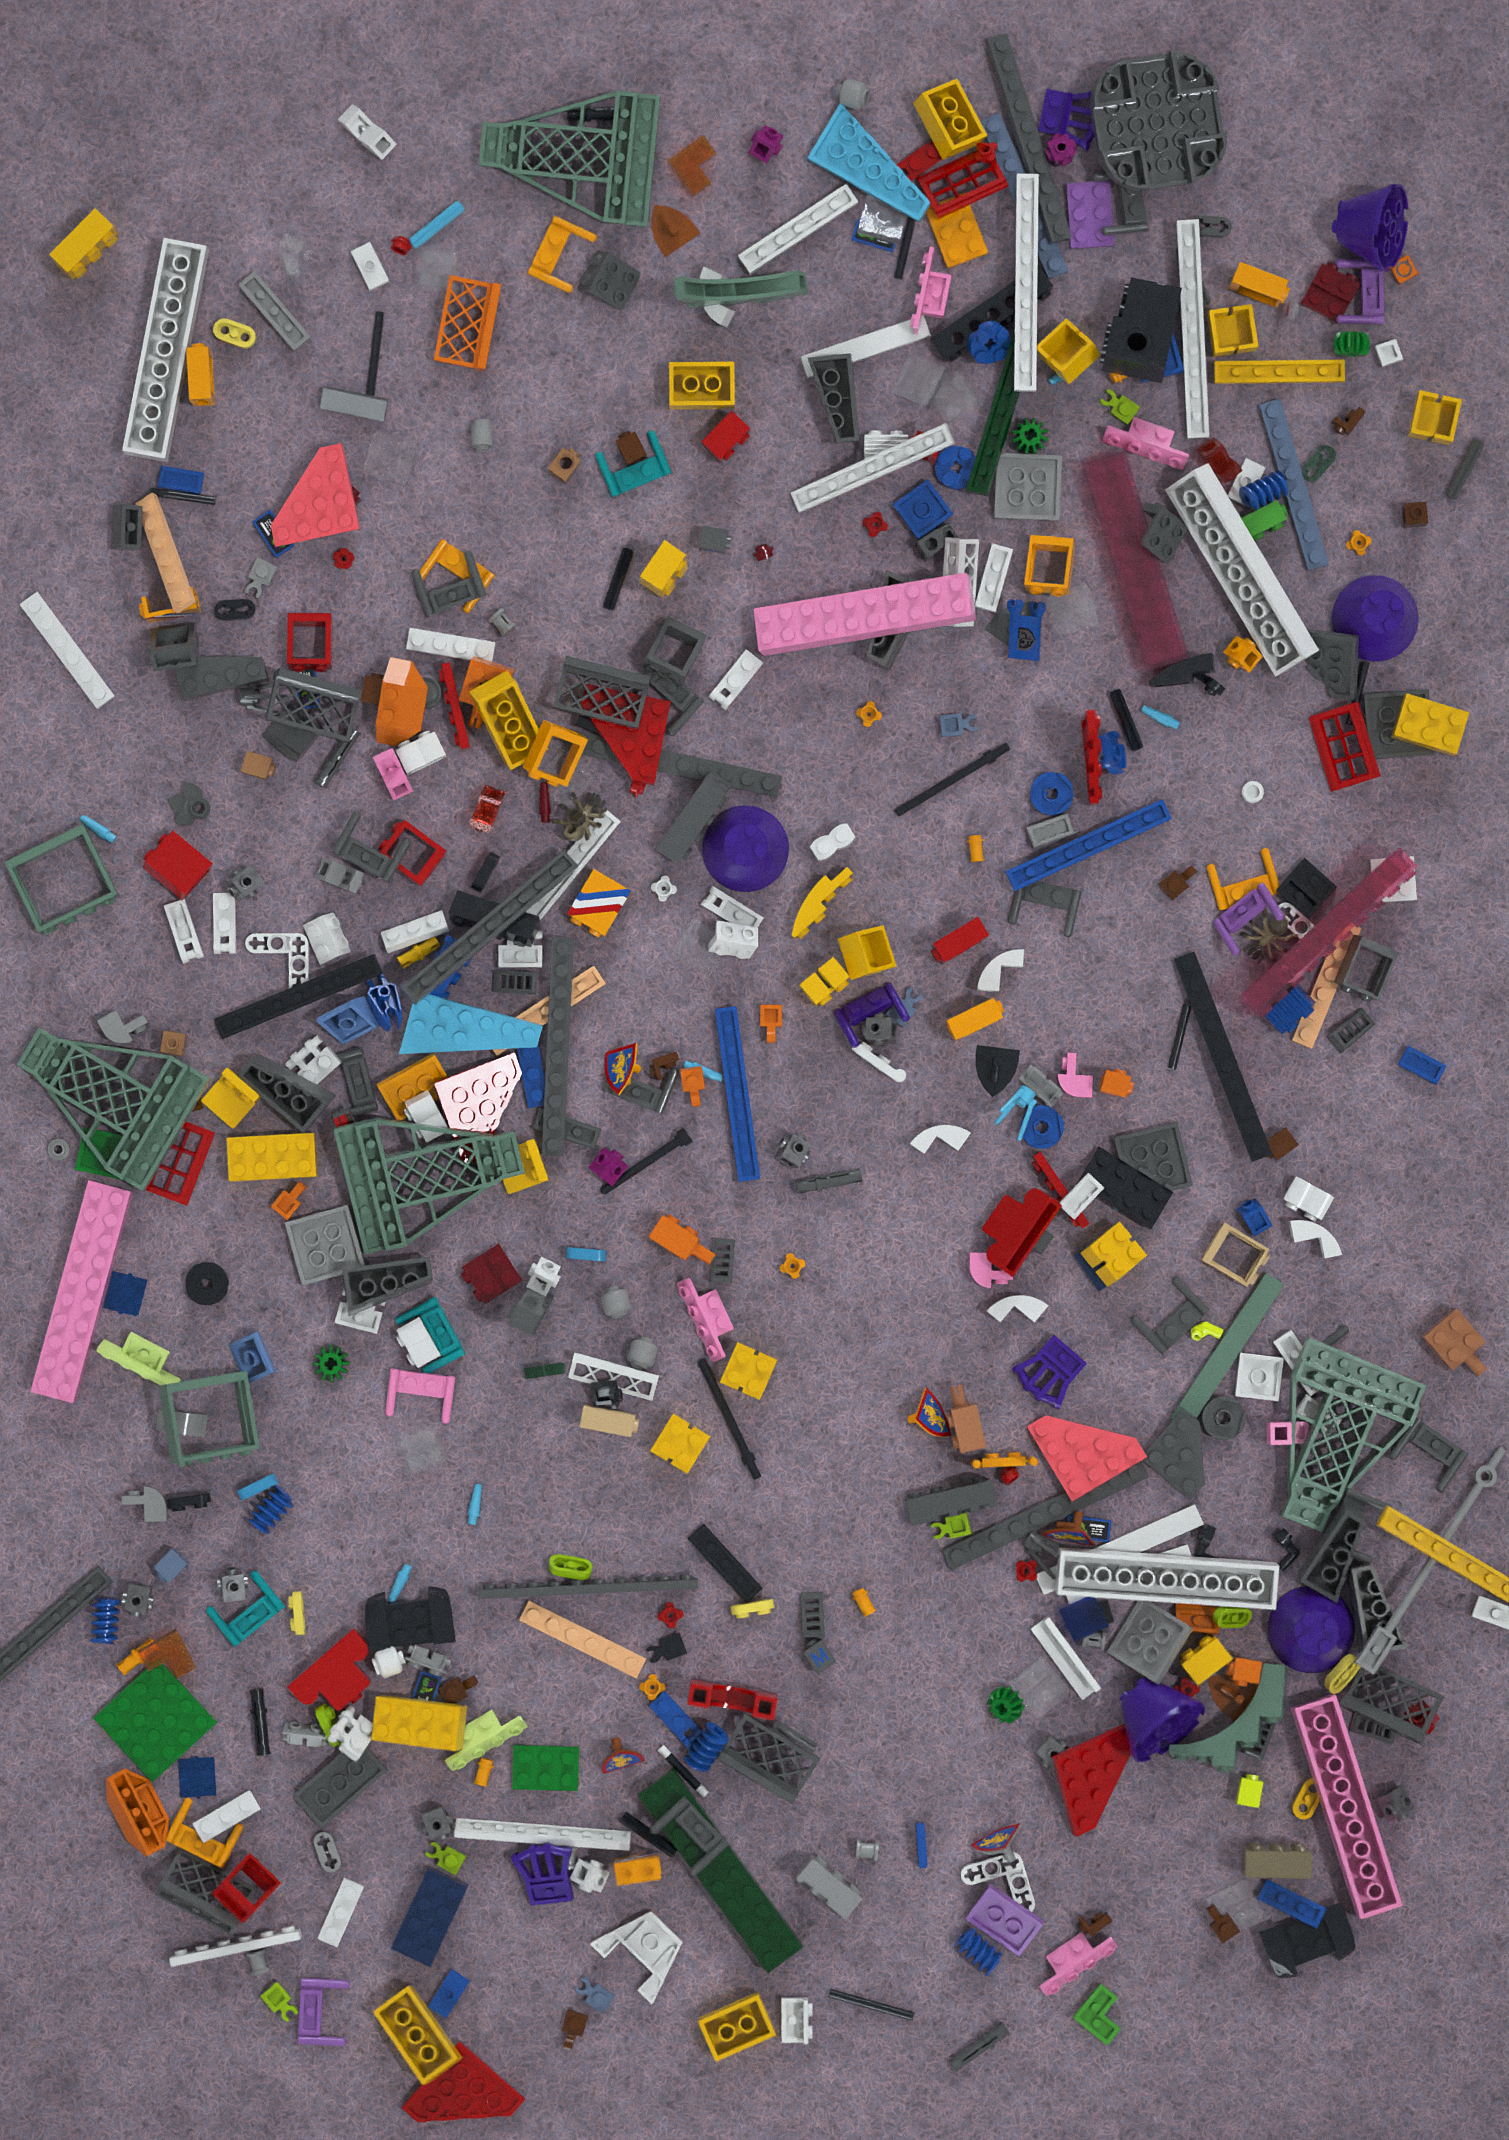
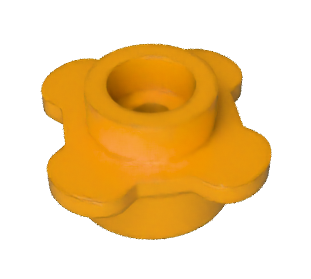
M1355 530L1352 533L1351 540L1346 543V547L1349 550L1356 551L1357 555L1363 556L1366 553V547L1372 543V539L1361 534L1359 530Z
M872 701L867 702L866 706L858 708L856 711V715L863 720L865 727H870L874 721L882 718V713L877 711L875 703Z
M789 1253L786 1255L784 1264L780 1266V1271L788 1273L793 1279H796L800 1276L801 1268L805 1267V1261L794 1257V1254Z
M650 1674L648 1680L640 1683L639 1689L648 1695L649 1700H655L660 1692L665 1691V1684L660 1683L655 1674Z

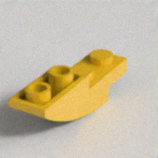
M848 867L832 881L825 875L813 887L797 914L792 931L794 939L796 937L802 939L810 931L808 926L813 922L818 924L826 917L824 912L827 908L822 902L828 903L836 896L834 891L839 886L845 888L852 881L850 876L853 875V872Z

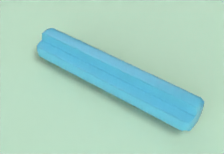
M455 201L409 238L410 244L415 249L420 247L464 211L462 204L459 201Z

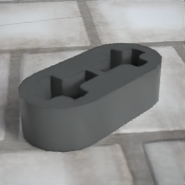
M1198 215L1193 218L1202 220L1204 225H1210L1209 228L1204 227L1200 231V236L1224 238L1229 235L1232 229L1230 220L1225 217ZM1220 222H1224V226H1227L1228 229L1220 233V230L1212 228V225L1218 226Z

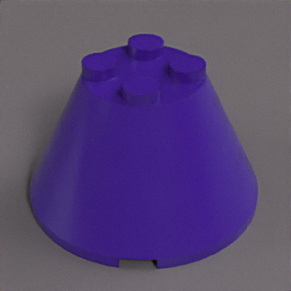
M1391 184L1346 201H1340L1338 203L1337 220H1334L1332 223V232L1336 233L1338 243L1380 271L1389 272V268L1395 267L1400 259L1407 235L1408 221H1404V209L1408 210V199L1405 189L1400 184Z
M1369 575L1352 581L1340 592L1332 610L1333 631L1336 633L1358 635V659L1364 661L1381 662L1401 654L1413 641L1418 628V609L1414 598L1401 583L1386 576Z
M743 805L723 811L712 821L703 838L702 854L707 870L719 884L738 892H754L769 886L781 875L788 860L789 842L782 824L775 816L762 808Z
M1302 1586L1291 1590L1277 1601L1276 1610L1272 1609L1268 1619L1267 1633L1272 1650L1286 1666L1303 1673H1320L1335 1667L1348 1654L1354 1640L1355 1625L1348 1605L1340 1596L1336 1603L1311 1587Z
M1147 1677L1141 1678L1136 1683L1134 1689L1123 1693L1119 1698L1131 1755L1136 1762H1146L1151 1760L1149 1756L1157 1752L1159 1755H1162L1169 1751L1170 1745H1177L1199 1724L1197 1718L1200 1713L1202 1716L1205 1713V1706L1200 1701L1162 1682L1158 1685L1152 1680H1148Z

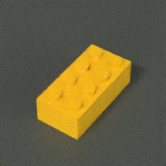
M505 671L469 691L503 762L510 770H513L525 762L539 729L516 681L508 671Z
M316 1133L227 1138L229 1182L318 1177Z
M387 1695L376 1696L371 1740L450 1751L462 1750L467 1705Z
M407 1986L373 2011L422 2085L430 2083L462 2059V2056L414 1986Z

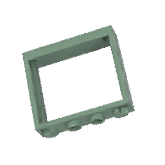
M84 824L4 862L40 934L45 933V935H49L57 931L56 926L62 923L65 926L77 921V916L83 913L85 916H88L97 911L95 907L104 904V906L111 905L116 902L115 898L119 896ZM83 836L109 893L43 924L17 868Z
M247 1371L158 1386L171 1464L179 1463V1467L192 1465L193 1460L199 1459V1463L211 1462L212 1457L219 1456V1459L222 1460L233 1458L232 1453L239 1452L240 1456L252 1454L254 1449H260ZM234 1382L244 1444L182 1455L172 1392Z

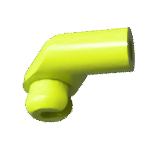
M1202 1322L1191 1329V1337L1195 1341H1199L1207 1335L1220 1339L1223 1333V1329L1209 1322Z

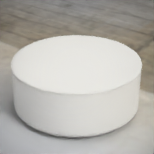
M1256 781L1247 782L1242 788V797L1249 803H1256L1263 797V787Z

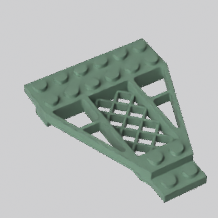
M615 91L518 121L515 120L505 124L483 122L479 166L502 168L604 223L648 227L661 96ZM615 98L613 128L611 130L584 127L585 106ZM581 107L578 126L539 123L540 119ZM528 127L533 128L532 130H530V131L527 133V128H528ZM540 129H550L554 131L546 137ZM538 130L544 137V140L534 147L527 137ZM562 131H570L576 133L569 139H567V137L563 134ZM559 132L566 141L556 149L549 139ZM583 133L598 135L589 141ZM581 134L587 144L577 151L571 144V141ZM605 135H611V136H612V138H611V143H610L609 140L605 137ZM602 136L609 146L599 153L592 143ZM527 141L533 149L525 155ZM545 142H548L554 151L544 159L537 149ZM569 144L575 151V154L565 161L559 151ZM590 146L597 156L587 163L580 153ZM610 149V159L608 165L607 162L603 159L602 155ZM536 152L542 161L532 169L525 159ZM557 154L564 163L554 171L547 161ZM579 156L585 166L575 173L568 163ZM600 158L607 167L597 175L590 165ZM524 163L530 170H524ZM545 163L552 173L536 170ZM567 166L573 175L560 174L558 172ZM588 168L595 177L581 176L579 174ZM608 171V178H601ZM545 177L572 180V200L535 182L533 178ZM580 181L607 184L604 216H600L576 203L577 188Z
M40 1027L17 1064L33 1074L41 1085L46 1088L104 1166V1169L144 1192L211 1079L171 1055L59 1039ZM101 1049L133 1054V1057L126 1069L122 1071L93 1054L92 1050ZM139 1056L167 1059L151 1088L130 1075ZM84 1057L86 1069L76 1071L74 1060ZM89 1058L101 1065L90 1067ZM71 1067L72 1073L66 1074ZM102 1068L105 1080L94 1082L92 1071ZM107 1069L111 1070L119 1076L109 1078ZM87 1072L90 1084L79 1086L77 1075ZM73 1076L75 1088L65 1090L63 1079ZM120 1079L123 1091L112 1093L110 1082ZM125 1079L137 1087L127 1089ZM106 1083L108 1095L98 1097L95 1086ZM91 1087L94 1099L83 1101L81 1090ZM138 1090L141 1102L130 1104L128 1093ZM143 1090L148 1093L146 1098L144 1097ZM76 1091L78 1100L67 1093ZM124 1094L126 1106L116 1108L113 1097ZM109 1098L112 1110L101 1112L99 1101ZM63 1099L95 1117V1121L87 1134L64 1104ZM95 1102L96 1111L85 1104ZM140 1106L136 1115L133 1116L132 1108ZM127 1109L130 1121L119 1123L117 1112ZM113 1113L115 1122L103 1115ZM101 1122L123 1134L108 1162L91 1140ZM129 1125L127 1130L122 1126Z
M373 1118L333 1128L365 1255L382 1250L390 1251L406 1247L489 1187L496 1185L505 1178L525 1174L515 1131L493 1135L381 1118ZM388 1125L410 1128L415 1147L402 1152L386 1154L378 1126ZM415 1129L459 1135V1138L420 1146ZM472 1142L474 1149L465 1144ZM458 1146L453 1155L444 1150L446 1148ZM461 1147L472 1152L467 1162L456 1157ZM437 1151L433 1156L432 1160L422 1155L425 1153ZM440 1152L450 1157L445 1168L434 1162ZM474 1155L476 1157L478 1169L469 1165ZM415 1156L410 1165L401 1160ZM419 1157L429 1162L424 1172L413 1167ZM453 1160L464 1165L458 1175L448 1170ZM394 1161L389 1169L387 1163ZM397 1162L408 1168L402 1178L392 1172ZM432 1165L442 1170L437 1181L426 1175ZM466 1168L477 1173L472 1183L461 1178ZM410 1170L421 1175L416 1185L405 1180ZM445 1173L456 1178L450 1188L440 1183ZM391 1176L400 1181L395 1190ZM479 1176H480V1177H481V1181L476 1182L477 1179H478ZM424 1178L434 1183L429 1194L418 1188ZM458 1181H461L462 1183L466 1184L455 1187ZM402 1183L413 1188L408 1198L397 1193ZM437 1186L444 1189L441 1191L434 1192ZM416 1191L423 1194L420 1196L412 1197ZM472 1191V1193L448 1210L436 1216L433 1200ZM428 1202L433 1220L407 1237L404 1232L399 1208Z
M1307 1337L1290 1376L1289 1422L1292 1423V1444H1288L1287 1494L1289 1496L1281 1516L1322 1532L1330 1512L1339 1504L1340 1499L1346 1494L1348 1488L1350 1489L1409 1427L1413 1426L1420 1406H1418L1427 1385ZM1297 1382H1302L1324 1391V1396L1314 1418H1308L1296 1413ZM1333 1396L1339 1397L1332 1401ZM1346 1401L1359 1406L1349 1410ZM1342 1402L1345 1412L1335 1416L1331 1406ZM1327 1410H1329L1331 1418L1323 1421ZM1361 1410L1364 1420L1354 1424L1351 1414ZM1377 1413L1401 1422V1426L1381 1447L1365 1441ZM1347 1416L1351 1426L1340 1430L1337 1420ZM1296 1418H1300L1310 1422L1311 1426L1295 1461ZM1333 1422L1337 1432L1326 1436L1322 1426ZM1320 1429L1323 1438L1315 1441ZM1353 1430L1356 1439L1346 1444L1342 1434ZM1339 1436L1342 1446L1332 1450L1328 1440ZM1325 1442L1328 1452L1318 1456L1314 1446ZM1363 1445L1377 1449L1350 1478ZM1311 1450L1314 1458L1306 1461ZM1344 1450L1347 1460L1337 1464L1334 1454ZM1330 1456L1334 1466L1323 1470L1320 1460ZM1316 1462L1320 1472L1309 1476L1306 1466ZM1302 1469H1303V1472H1304V1474H1305V1477L1300 1475L1301 1472H1302ZM1336 1470L1339 1480L1329 1484L1325 1474ZM1322 1476L1325 1485L1314 1481V1479Z

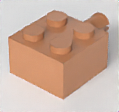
M1454 1308L1421 1336L1449 1370H1454L1464 1362L1474 1372L1476 1377L1487 1370V1367L1475 1355L1476 1350L1486 1341L1458 1309Z
M963 1384L957 1385L958 1395L955 1386L949 1387L954 1406L952 1409H949L950 1414L946 1416L949 1427H954L955 1435L951 1436L954 1449H959L960 1453L986 1448L977 1404L966 1403Z

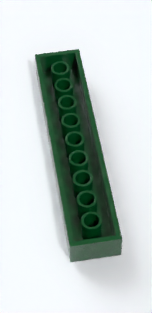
M674 1768L638 1793V1797L656 1822L685 1796L726 1840ZM675 1818L662 1828L690 1868L707 1854ZM730 1844L696 1875L767 1973L803 1948V1943Z

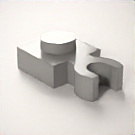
M257 557L248 576L253 580V583L247 585L245 593L249 594L252 588H256L258 590L256 598L259 599L262 595V585L269 587L278 567Z

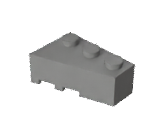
M811 1855L795 1874L796 1880L799 1883L805 1884L814 1895H818L829 1907L844 1919H847L863 1900L860 1895L862 1891L853 1883L850 1886L843 1881L845 1877L838 1870L835 1869L832 1872L826 1867L828 1862L820 1855L817 1857Z

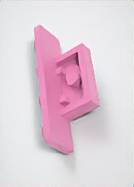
M931 246L929 253L925 252L923 265L926 268L925 273H920L918 286H922L921 293H916L914 306H917V312L912 314L910 327H913L914 334L917 335L922 315L944 318L952 275L931 271L935 254L934 247Z
M1133 417L1128 432L1107 426L1102 439L1103 442L1180 470H1184L1189 458V454L1169 447L1175 431Z
M690 1278L678 1282L679 1294L687 1305L688 1314L697 1327V1333L703 1340L707 1355L711 1358L712 1362L726 1357L717 1337L733 1330L734 1327L717 1290L715 1289L699 1297Z
M1082 1932L1046 1956L1057 1974L1039 1986L1046 1996L1058 1992L1062 1985L1074 1981L1085 1969L1093 1968L1101 1958L1113 1954L1118 1945L1110 1937L1093 1949Z

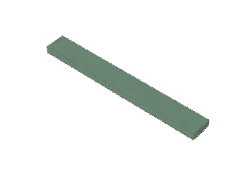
M1264 1274L1170 1419L1173 1420L1182 1408H1185L1195 1418L1198 1417L1284 1284L1269 1274Z

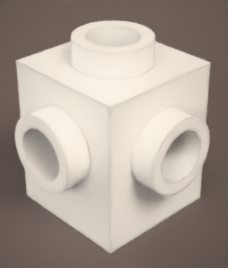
M541 1257L538 1264H532L528 1272L531 1278L526 1287L546 1297L551 1286L555 1288L561 1277L557 1275L561 1266Z
M578 1859L570 1879L580 1884L579 1888L591 1893L592 1890L601 1892L610 1872L603 1869V1864L591 1859V1862Z

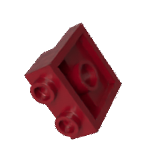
M1328 262L1326 265L1321 264L1301 305L1337 323V316L1345 314L1361 283L1357 282L1358 278L1348 272L1344 275L1338 272L1339 268L1336 265Z
M497 1244L462 1267L464 1271L461 1275L467 1284L470 1282L476 1289L473 1291V1294L479 1303L481 1301L485 1304L522 1281L500 1244Z

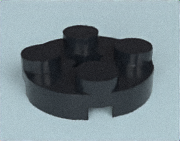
M203 1262L196 1264L186 1275L185 1286L187 1294L197 1304H216L228 1292L229 1279L227 1273L216 1263ZM203 1279H212L211 1284L213 1287L211 1289H203V1282L201 1281Z

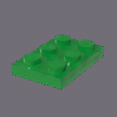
M84 1127V1131L87 1134L90 1128ZM96 1130L91 1140L108 1162L123 1135ZM82 1138L75 1170L120 1179L104 1169V1166Z
M513 1745V1790L578 1791V1746Z

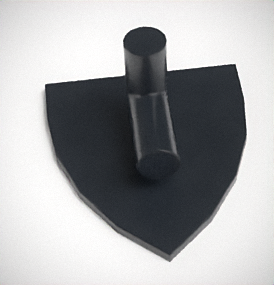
M977 1045L975 1064L978 1078L991 1097L1000 1093L1011 1082L1018 1066L1020 1050Z

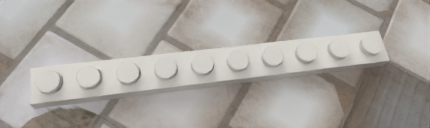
M1039 174L1016 175L1014 391L1036 392Z
M1199 219L1178 220L1177 233L1180 287L1182 288L1181 314L1188 439L1210 438Z

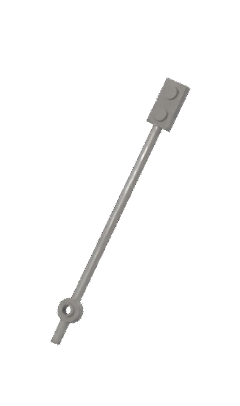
M1501 1447L1497 1448L1487 1465L1480 1466L1474 1471L1473 1479L1475 1485L1444 1532L1443 1539L1451 1540L1481 1490L1492 1486L1496 1482L1497 1474L1495 1468L1506 1452ZM1483 1472L1487 1474V1479L1485 1481L1481 1479V1474ZM1431 1557L1427 1559L1385 1628L1381 1626L1375 1628L1354 1661L1355 1664L1372 1675L1376 1673L1397 1639L1391 1633L1437 1562Z

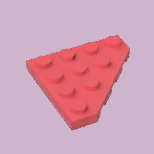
M343 443L321 447L317 451L271 524L275 547L360 529Z
M1046 1415L1027 1426L1072 1502L1147 1458L1139 1442L1134 1437Z

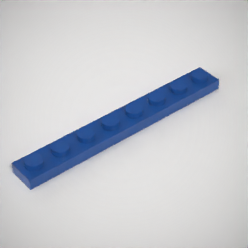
M1163 799L1007 870L1005 874L1013 891L1016 892L1166 823L1172 817Z
M737 1007L715 1009L738 1181L760 1179Z

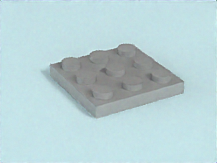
M1001 453L996 469L994 519L1059 522L1062 455Z
M349 1205L285 1222L302 1286L342 1275V1270L345 1268L365 1266Z
M1138 1600L1107 1652L1159 1685L1193 1628L1152 1602Z

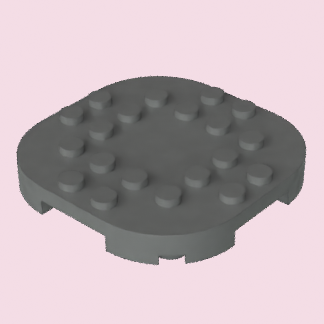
M1170 52L1169 54L1124 59L1108 67L1100 74L1092 88L1090 110L1099 161L1111 180L1129 190L1147 191L1191 184L1207 177L1215 170L1224 157L1227 134L1223 131L1217 90H1219L1218 82L1208 65H1204L1196 56L1189 53Z

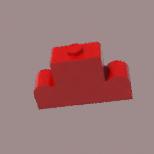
M1033 1188L1025 1194L1024 1204L1019 1203L1008 1195H1004L982 1227L983 1232L997 1241L987 1250L986 1256L989 1262L1011 1277H1014L1062 1205L1037 1188Z
M355 1628L352 1629L288 1685L287 1688L302 1704L306 1705L314 1703L318 1699L320 1692L337 1711H340L350 1701L352 1704L356 1703L363 1696L361 1692L371 1683V1679L355 1662L363 1660L368 1655L367 1641Z

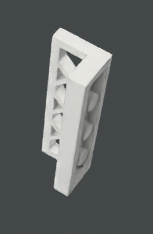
M945 537L943 576L964 573L965 568L968 566L970 568L969 576L972 582L975 605L979 539ZM966 544H971V553L967 556ZM974 621L952 624L947 626H974Z
M574 1353L568 1378L591 1384L599 1382L594 1375L595 1372L600 1369L606 1370L611 1377L608 1381L615 1380L621 1375L629 1377L632 1385L625 1389L621 1388L623 1393L653 1400L659 1375ZM576 1364L586 1365L590 1373L584 1377L574 1375ZM590 1366L595 1367L597 1369L592 1371ZM611 1372L617 1373L618 1375H616L615 1377H613V1375L611 1374ZM592 1375L594 1380L588 1379L586 1377ZM632 1378L639 1379V1381L634 1383ZM642 1381L652 1383L650 1394L640 1393L636 1384ZM634 1386L637 1392L628 1389Z
M1048 1616L1031 1628L1034 1635L1082 1700L1094 1691L1097 1692L1101 1689Z

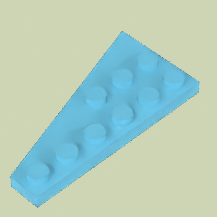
M839 104L809 154L808 160L920 223L931 205L930 201L907 178L904 172L891 160L871 135L865 131L854 116L847 111L845 106Z
M429 994L416 1006L412 1004L399 1054L537 1047L543 1025Z

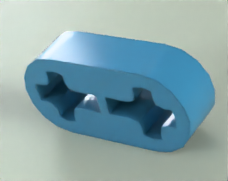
M566 1247L565 1258L606 1261L607 1257L606 1250Z
M273 1473L238 1490L237 1494L240 1500L243 1501L278 1484V1481Z

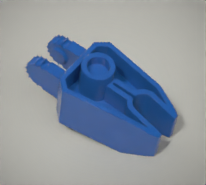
M384 974L377 976L379 986H375L372 979L365 981L368 991L366 1000L377 1023L388 1032L391 1027L390 1018L399 1029L402 1020V1008L397 986L391 982L387 983Z

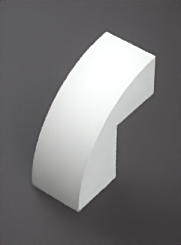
M353 104L338 119L354 137L381 160L397 145L383 129L372 123Z
M703 267L700 279H729L706 267ZM722 304L704 307L707 314L715 322L725 327H728L735 311Z
M1024 949L1007 951L994 958L981 973L976 991L999 992L1001 966L1022 968Z
M939 1125L921 1132L911 1141L910 1145L925 1154L937 1136L959 1151L970 1135V1132L957 1126Z
M1304 1220L1288 1221L1293 1243L1318 1238L1323 1258L1342 1255L1335 1238L1322 1226Z
M1015 1295L995 1302L986 1311L1001 1322L1015 1306L1030 1320L1035 1322L1048 1305L1034 1297Z

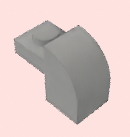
M323 857L315 878L351 893H356L362 884L364 873Z
M117 1010L97 1020L104 1035L111 1041L119 1044L135 1042L131 1033L134 1032L135 1035H138L147 1030L146 1025L150 1024L145 1015L125 1024Z
M162 1408L158 1409L156 1430L165 1431ZM175 1411L178 1434L205 1437L208 1415Z
M144 1486V1495H141V1491H128V1495L122 1496V1505L144 1504V1522L169 1520L167 1499L159 1489L152 1486Z

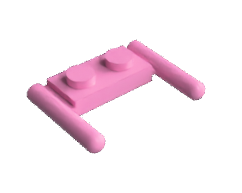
M391 1368L385 1414L387 1416L394 1414L396 1391L438 1398L443 1397L441 1421L444 1424L449 1423L455 1377Z

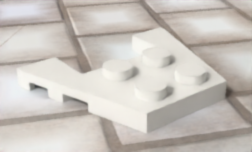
M649 1911L597 1938L590 1945L604 1958L620 1942L653 1973L637 1990L652 2004L683 1941L652 1911Z

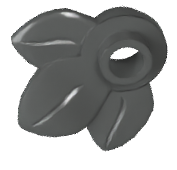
M184 782L183 794L175 795L168 799L171 808L178 813L175 823L179 825H191L196 819H204L210 813L209 802L202 797L201 789L193 783ZM197 805H203L204 809L202 812H196Z

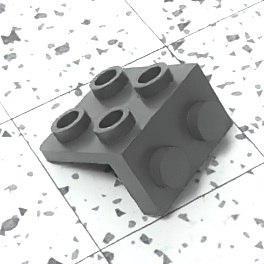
M597 250L591 256L586 272L580 277V284L577 289L584 293L594 294L614 308L622 310L640 278V272L611 253Z
M1145 502L1141 510L1153 520L1141 540V545L1162 563L1168 564L1188 527L1177 516L1171 514L1161 503L1155 502V504Z

